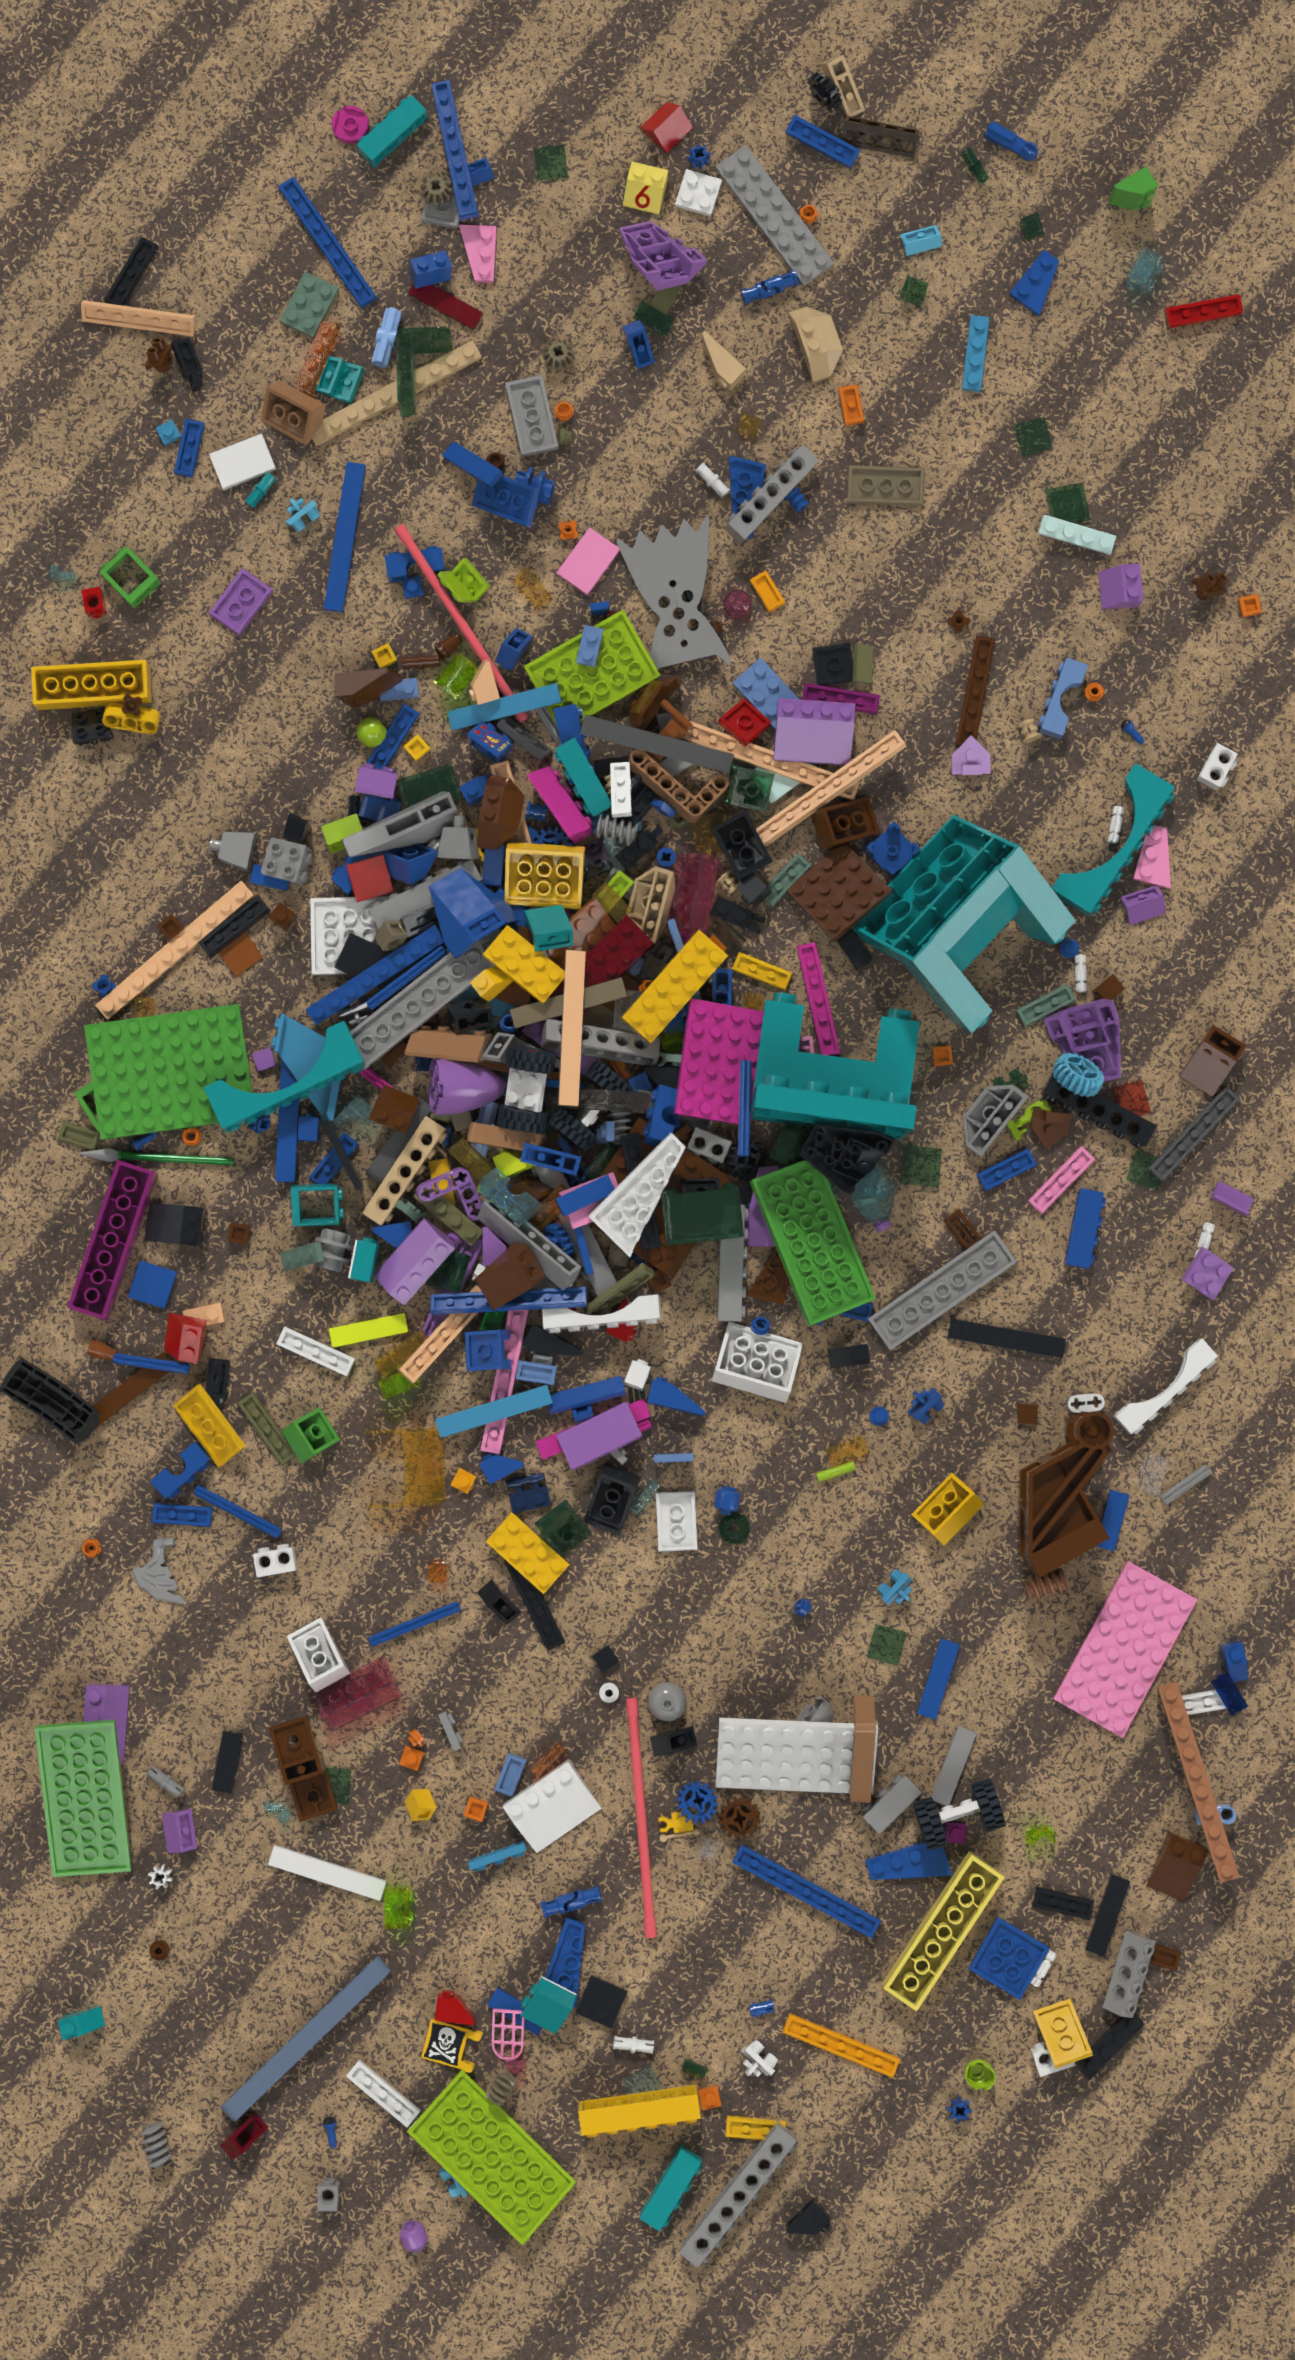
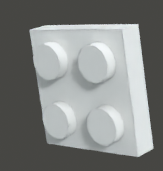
M686 169L675 206L711 217L722 179Z

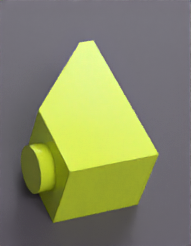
M502 1149L499 1151V1155L493 1157L500 1179L515 1176L536 1166L520 1162L521 1151Z

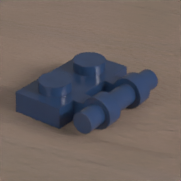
M536 1472L530 1473V1476L522 1478L517 1476L513 1477V1480L506 1481L507 1489L513 1487L516 1489V1493L509 1494L513 1514L551 1505L547 1486L539 1487L538 1484L539 1481L545 1480L544 1472L536 1474ZM532 1483L533 1489L522 1491V1485Z

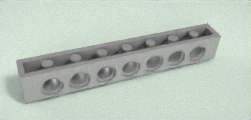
M777 2120L776 2124L770 2129V2132L751 2153L679 2246V2253L698 2268L701 2263L704 2265L708 2261L712 2249H717L722 2243V2236L726 2231L729 2233L735 2226L734 2221L738 2216L742 2217L748 2209L747 2204L758 2197L760 2194L759 2189L763 2184L767 2185L773 2176L772 2172L783 2165L784 2157L788 2152L791 2154L797 2146V2137L792 2131L784 2127ZM774 2144L782 2146L779 2151H773L771 2147ZM761 2160H767L769 2162V2165L767 2167H761L759 2165V2162ZM749 2176L757 2178L754 2183H750L746 2179ZM740 2191L743 2192L745 2196L741 2199H738L734 2196V2194ZM728 2207L732 2209V2212L724 2214L722 2210ZM713 2223H716L720 2226V2228L718 2230H712L709 2226ZM700 2239L708 2242L705 2246L697 2244Z

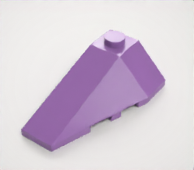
M778 1165L758 1167L756 1178L777 1171ZM753 1192L748 1211V1220L745 1222V1228H748L746 1246H775Z

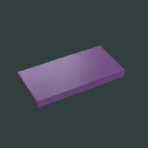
M627 1402L556 1435L572 1471L643 1437Z

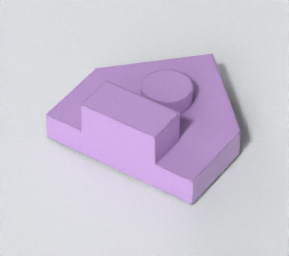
M970 735L951 755V774H990V753Z

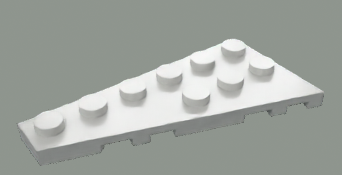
M672 1133L588 1215L629 1257L639 1241L646 1223H648L661 1197L660 1195L685 1149V1146Z

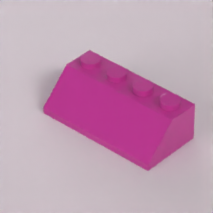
M548 766L527 775L575 845L594 832L591 827L594 825L588 815L583 816L581 813L583 810L578 800L573 801L571 798L572 791L567 784L565 786L562 785L560 780L563 778L556 769L553 771Z

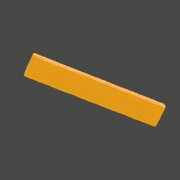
M789 2013L782 2031L784 2034L891 2078L894 2077L900 2058L791 2013Z

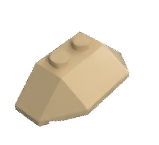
M809 307L789 312L788 314L812 382L831 377L843 352L831 315Z
M657 866L635 879L626 914L655 944H657L666 926L675 892L674 872Z

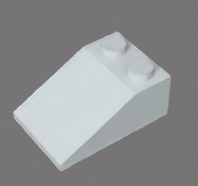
M322 1618L287 1636L307 1682L315 1692L350 1674Z

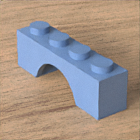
M1066 658L1064 663L1060 662L1056 672L1060 674L1059 678L1053 681L1050 691H1053L1052 697H1048L1044 705L1047 711L1045 716L1041 715L1037 725L1040 726L1039 733L1061 740L1069 717L1061 709V695L1070 688L1080 687L1088 668L1087 664L1070 658Z

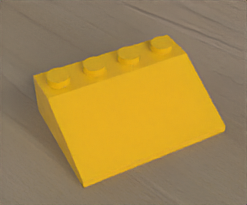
M508 842L506 847L504 901L509 905L539 907L562 905L563 908L581 909L585 847Z

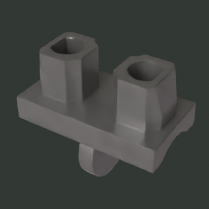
M365 995L356 1000L357 1006L351 1007L349 1004L337 1012L341 1022L350 1023V1026L359 1025L375 1012L374 1009L371 1010L366 1004L368 999Z

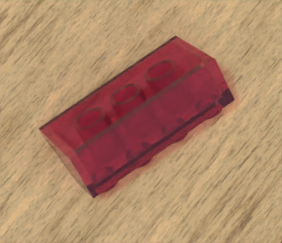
M705 853L677 854L674 868L675 892L667 922L668 920L675 919L678 931L695 934L696 931L700 930L702 933L707 934L720 859Z
M385 1656L350 1672L347 1676L318 1692L314 1691L322 1719L331 1732L402 1697L398 1683Z

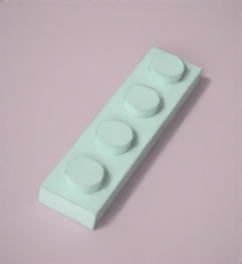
M1048 515L1042 516L1037 533L1107 555H1111L1116 539L1115 535Z

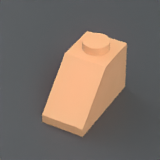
M488 660L482 661L470 684L469 696L471 701H475L477 705L500 698L490 661Z

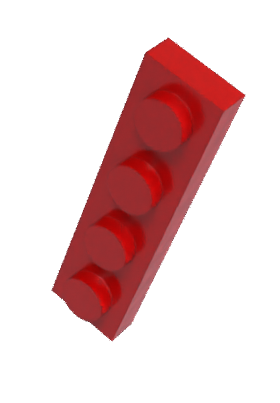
M1240 294L1165 308L1168 329L1239 316L1244 312Z

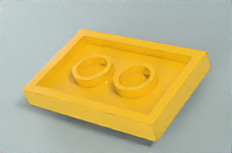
M1071 1999L1033 2011L1055 2069L1093 2056Z

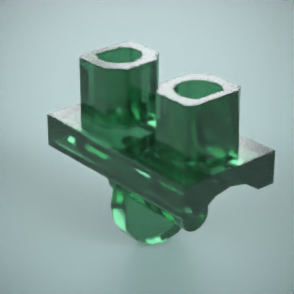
M1018 1069L1009 1073V1078L1011 1079L1009 1082L1005 1083L1002 1077L992 1080L993 1086L1015 1085L1024 1093V1088L1028 1087V1077L1026 1074L1022 1075Z

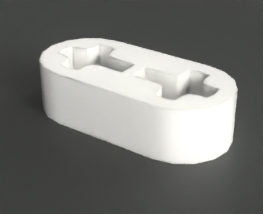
M1095 1393L1074 1395L1067 1401L1068 1409L1074 1413L1099 1411L1105 1404L1102 1395ZM1096 1397L1097 1400H1100V1404H1097V1408H1095L1094 1405H1087V1401H1092ZM1075 1398H1077L1078 1402L1084 1401V1405L1078 1406L1077 1410H1075L1074 1406H1071Z

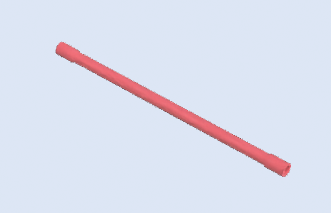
M405 525L397 526L394 529L395 533L418 564L480 661H490L495 683L503 696L513 695L502 675L416 546ZM527 712L515 714L520 723L530 718Z
M637 1697L626 1698V1710L629 1722L644 1908L645 1938L657 1937L651 1885L638 1724L639 1712Z

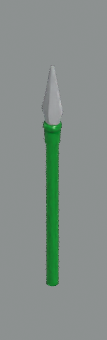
M112 1148L80 1153V1155L106 1162L138 1160L234 1166V1158L133 1153L130 1151L123 1152V1150L117 1151Z

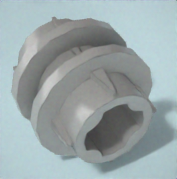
M323 1229L320 1238L315 1237V1241L321 1242L324 1261L313 1265L336 1272L342 1271L343 1264L349 1263V1259L343 1258L345 1249L352 1250L353 1246L349 1245L351 1236L335 1230Z

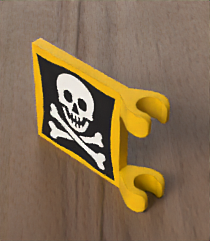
M431 2018L421 2058L471 2073L474 2070L475 2063L462 2060L467 2038L480 2041L483 2032L448 2022L434 2021L435 2019Z

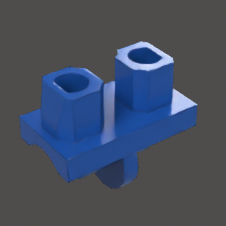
M934 1388L928 1392L924 1389L920 1394L916 1391L912 1393L915 1399L910 1402L913 1406L907 1412L915 1420L926 1424L931 1419L927 1411L931 1407L935 1411H940L945 1405L941 1399V1394Z

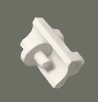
M754 2040L749 2046H744L740 2051L752 2062L750 2063L747 2059L743 2062L747 2067L745 2074L750 2076L753 2073L756 2077H759L762 2072L766 2076H772L775 2072L773 2068L778 2059L771 2053H768L762 2059L758 2054L764 2046L758 2040Z

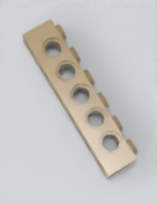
M425 1116L362 1213L381 1226H384L385 1223L388 1225L394 1217L392 1213L396 1208L395 1204L399 1199L404 1202V1194L406 1191L410 1192L415 1185L414 1179L417 1175L421 1176L426 1168L424 1166L427 1159L431 1160L437 1151L435 1147L438 1143L442 1144L447 1136L445 1133L447 1129ZM427 1134L432 1136V1143L429 1145L423 1143V1137ZM419 1150L422 1157L419 1161H414L412 1154ZM404 1167L411 1169V1174L407 1178L402 1176V1169ZM394 1183L400 1185V1191L397 1194L391 1191V1186ZM383 1199H387L390 1202L387 1210H383L380 1206Z

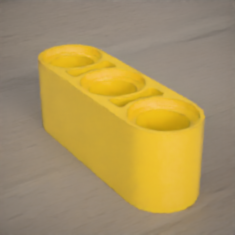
M110 702L106 705L102 718L105 726L145 734L157 732L161 718L157 710L140 707L141 713L135 716L133 713H123L122 703Z

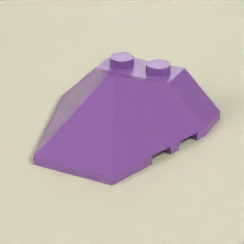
M651 221L619 228L620 235L634 266L656 290L689 283L707 264V259L694 247L687 248L682 244V240L679 238L674 240L669 237V232Z
M1100 999L1067 1008L1044 1018L1049 1035L1053 1042L1056 1041L1060 1046L1062 1054H1067L1068 1052L1071 1054L1076 1053L1078 1056L1082 1055L1086 1059L1089 1058V1061L1094 1062L1095 1066H1098L1099 1070L1103 1072L1104 1082L1121 1077L1120 1024L1113 1000Z

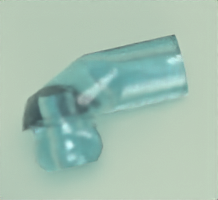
M55 565L49 567L48 575L50 578L59 581L75 582V572L59 571V567Z
M264 1803V1812H275L280 1818L279 1821L281 1823L289 1821L291 1813L284 1803Z

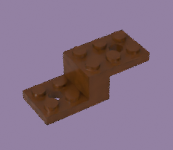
M308 1715L268 1727L284 1783L290 1786L299 1821H305L338 1810L322 1752L318 1753ZM291 1735H296L299 1739V1743L296 1746H291L288 1742ZM311 1791H316L319 1794L317 1802L309 1800L308 1795Z

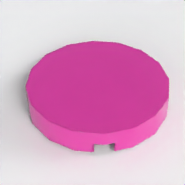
M345 106L334 114L332 130L339 141L346 144H355L362 136L367 135L369 120L362 109L356 106Z

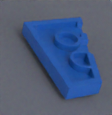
M1044 249L1009 295L1039 317L1059 260Z

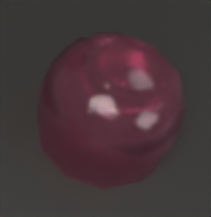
M742 589L729 591L723 599L724 611L731 618L739 619L745 617L751 610L750 596Z

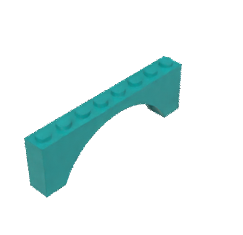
M1136 763L1125 778L1124 783L1131 796L1134 808V824L1125 845L1111 860L1102 866L1082 873H1061L1052 886L1053 891L1060 900L1089 918L1093 913L1096 914L1102 905L1100 904L1103 897L1107 898L1112 891L1111 885L1113 882L1117 883L1123 874L1121 870L1124 866H1129L1133 860L1131 855L1135 850H1140L1144 843L1142 839L1145 835H1150L1154 828V821L1162 817L1165 812L1164 806L1166 803L1170 804L1176 795L1174 794L1175 786Z
M342 1021L326 1029L325 1044L318 1061L302 1079L293 1085L275 1092L250 1093L236 1089L220 1079L204 1087V1090L222 1129L225 1132L229 1131V1133L240 1129V1126L245 1123H254L258 1120V1117L274 1113L275 1109L280 1106L287 1107L297 1098H306L310 1095V1092L326 1088L328 1083L343 1080L345 1075L351 1072L352 1074L360 1072L366 1064L345 1021Z

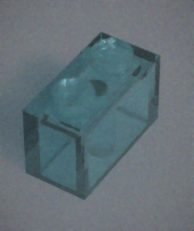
M1143 247L1124 287L1142 296L1147 291L1151 292L1156 282L1153 280L1155 274L1159 276L1164 267L1161 264L1164 257Z

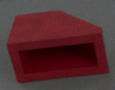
M255 2112L237 2127L220 2144V2147L231 2160H234L242 2155L268 2127Z

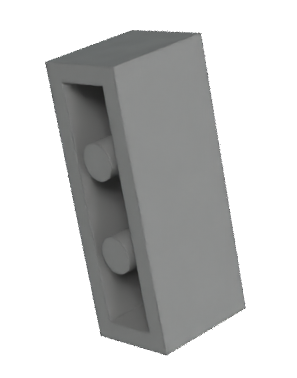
M904 1773L901 1776L897 1774L891 1780L892 1785L887 1790L883 1788L876 1795L878 1799L874 1803H867L862 1809L864 1811L862 1817L878 1834L886 1829L922 1793Z

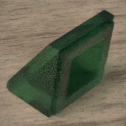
M1038 212L1020 220L1019 225L1026 241L1044 234Z

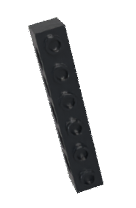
M1053 1072L1051 1073L1041 1094L1045 1095V1100L1051 1103L1056 1101L1062 1104V1109L1068 1112L1073 1110L1079 1113L1078 1117L1085 1121L1090 1119L1096 1122L1095 1126L1102 1130L1107 1128L1113 1131L1112 1135L1119 1139L1124 1137L1130 1140V1144L1136 1148L1147 1146L1157 1125L1099 1094L1081 1097L1079 1094L1068 1091V1097L1063 1098L1059 1095V1089L1066 1088L1062 1087V1084L1058 1083L1057 1079L1053 1077ZM1077 1097H1081L1085 1100L1084 1107H1080L1077 1105ZM1095 1106H1099L1102 1109L1101 1116L1094 1114L1093 1109ZM1112 1115H1116L1119 1118L1118 1125L1111 1123ZM1129 1124H1133L1136 1127L1137 1131L1135 1134L1129 1133Z

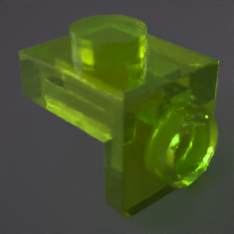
M681 1031L660 1038L664 1052L671 1054L683 1049L684 1037Z
M1043 1823L1037 1827L1032 1826L1025 1832L1026 1836H1024V1839L1030 1846L1045 1835L1053 1843L1056 1842L1053 1837L1056 1833L1049 1825L1045 1827Z

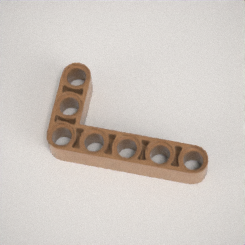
M633 750L628 759L630 770L635 775L641 776L643 782L689 823L698 822L724 796L729 786L727 777L719 774L714 776L696 796H693L643 750ZM637 758L641 763H636L633 759ZM652 771L655 773V776H650L647 772ZM661 784H667L670 788H663ZM715 784H720L723 788H717ZM706 796L711 801H705L702 797ZM675 797H682L684 801H678ZM690 809H695L698 814L691 813Z
M854 1695V1741L850 1802L870 1803L876 1735L874 1696Z

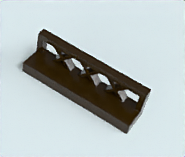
M846 116L841 140L854 147L914 158L920 130ZM847 129L855 131L858 138L853 141L845 139ZM867 134H873L877 141L873 144H867L863 137ZM887 137L892 138L895 142V145L890 148L885 147L882 143V140ZM905 141L913 142L912 152L904 151L900 144Z

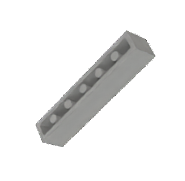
M466 859L461 860L456 864V867L449 869V867L439 872L440 875L434 878L429 876L423 879L422 883L417 886L415 884L410 885L404 889L405 892L399 895L394 893L387 897L388 900L381 903V901L373 903L370 906L371 908L368 909V914L377 931L384 921L400 920L401 922V917L432 904L429 886L459 868L464 869L482 883V878L472 859L469 861Z
M496 1194L483 1202L477 1216L483 1224L510 1246L513 1243L528 1245L545 1276L560 1289L565 1290L575 1282L581 1269L577 1262Z
M723 1205L719 1235L718 1321H741L742 1317H745V1306H742V1298H746V1286H743V1278L746 1279L747 1268L743 1267V1259H747V1248L744 1247V1240L748 1238V1228H744V1222L748 1220V1209H745V1205Z

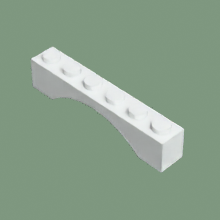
M658 1294L638 1296L625 1308L606 1315H585L568 1308L542 1309L543 1329L549 1330V1333H560L561 1329H568L569 1332L580 1331V1327L596 1330L602 1325H607V1328L619 1327L618 1324L626 1323V1326H637L638 1322L657 1324V1320H662L661 1301Z
M1198 1339L1184 1352L1180 1371L1166 1390L1147 1401L1127 1403L1113 1417L1128 1434L1133 1432L1137 1434L1144 1428L1143 1423L1147 1420H1153L1158 1415L1157 1411L1161 1407L1166 1408L1172 1403L1173 1400L1171 1398L1174 1395H1180L1187 1389L1185 1385L1190 1381L1195 1382L1202 1375L1200 1372L1204 1368L1209 1369L1216 1363L1214 1359L1218 1355L1203 1339Z

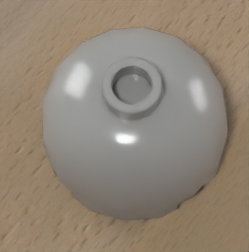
M661 1682L650 1691L648 1707L652 1715L658 1720L665 1722L674 1721L685 1711L687 1705L686 1694L676 1683Z
M818 1696L814 1698L816 1702L811 1707L807 1704L797 1717V1721L832 1723L834 1711L832 1706L823 1697Z

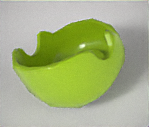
M370 716L363 719L356 728V734L360 742L370 748L380 745L387 733L383 723L376 717Z
M975 2059L965 2066V2080L975 2090L985 2089L987 2091L995 2084L996 2076L993 2067L988 2061Z

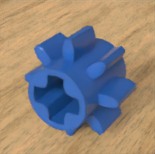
M696 144L694 149H689L690 155L687 156V161L692 162V169L699 167L702 170V166H709L708 159L711 158V153L706 152V146L702 147Z
M262 1115L254 1123L248 1124L247 1127L257 1134L260 1131H266L271 1124L268 1119L271 1115Z
M579 1164L577 1175H580V1178L572 1174L565 1175L570 1181L569 1185L576 1184L578 1186L581 1183L588 1182L586 1178L591 1174L587 1173V1166L582 1167Z
M960 2095L958 2100L954 2101L951 2098V2106L946 2107L948 2111H952L949 2115L950 2119L955 2117L958 2123L964 2118L969 2120L967 2114L972 2112L970 2107H966L969 2105V2100L967 2099L963 2102ZM956 2107L962 2108L963 2111L961 2113L956 2111Z

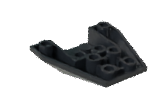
M815 1123L799 1151V1155L840 1190L861 1199L869 1185L870 1174L882 1154L887 1155L895 1138L876 1130Z

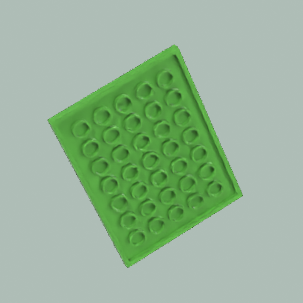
M239 1004L84 1025L101 1140L218 1124L219 1121L204 1087L220 1079L236 1089L252 1093Z

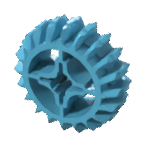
M1068 1052L1067 1054L1063 1053L1054 1063L1053 1077L1057 1079L1058 1083L1062 1084V1087H1065L1074 1094H1079L1081 1097L1094 1096L1103 1086L1102 1084L1105 1079L1103 1072L1099 1070L1098 1066H1095L1094 1062L1089 1061V1058L1086 1059L1082 1055L1078 1056L1076 1053L1071 1054Z

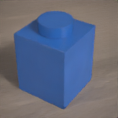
M304 1114V1117H299V1141L319 1142L321 1121L319 1118H316V1114Z

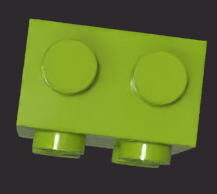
M463 558L452 571H440L437 574L440 578V583L450 589L456 601L462 603L478 601L491 587L467 558Z

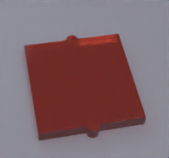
M1142 1080L1132 1083L1126 1082L1125 1085L1111 1088L1115 1103L1138 1116L1151 1113Z

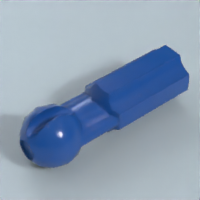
M994 121L988 126L984 135L986 139L1020 155L1025 161H1032L1037 157L1038 147L1034 142H1028L1020 138L1016 133Z

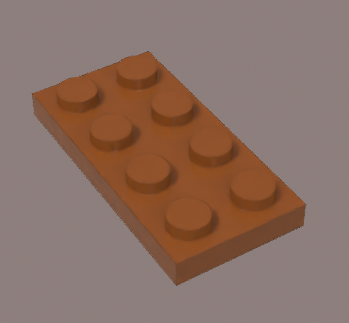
M592 898L569 919L573 929V946L540 951L564 971L566 950L586 951L587 954L616 926L596 898Z

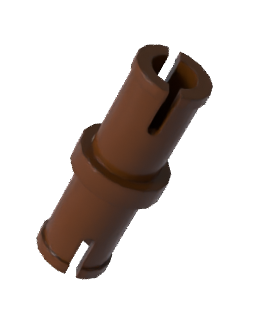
M418 654L416 657H401L402 669L419 668V670H423L425 667H440V655L423 656Z

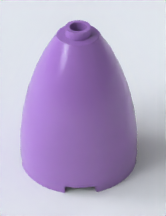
M440 1058L431 1059L429 1075L432 1076H430L428 1097L430 1110L434 1112V1115H452L472 1111L494 1102L507 1091V1081H504L503 1077L493 1070L473 1062Z

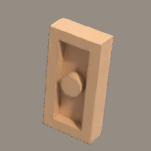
M222 1303L183 1311L184 1316L207 1320V1326L225 1322Z

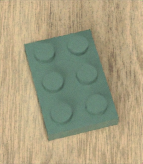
M304 272L279 320L280 323L314 339L339 288L312 274Z

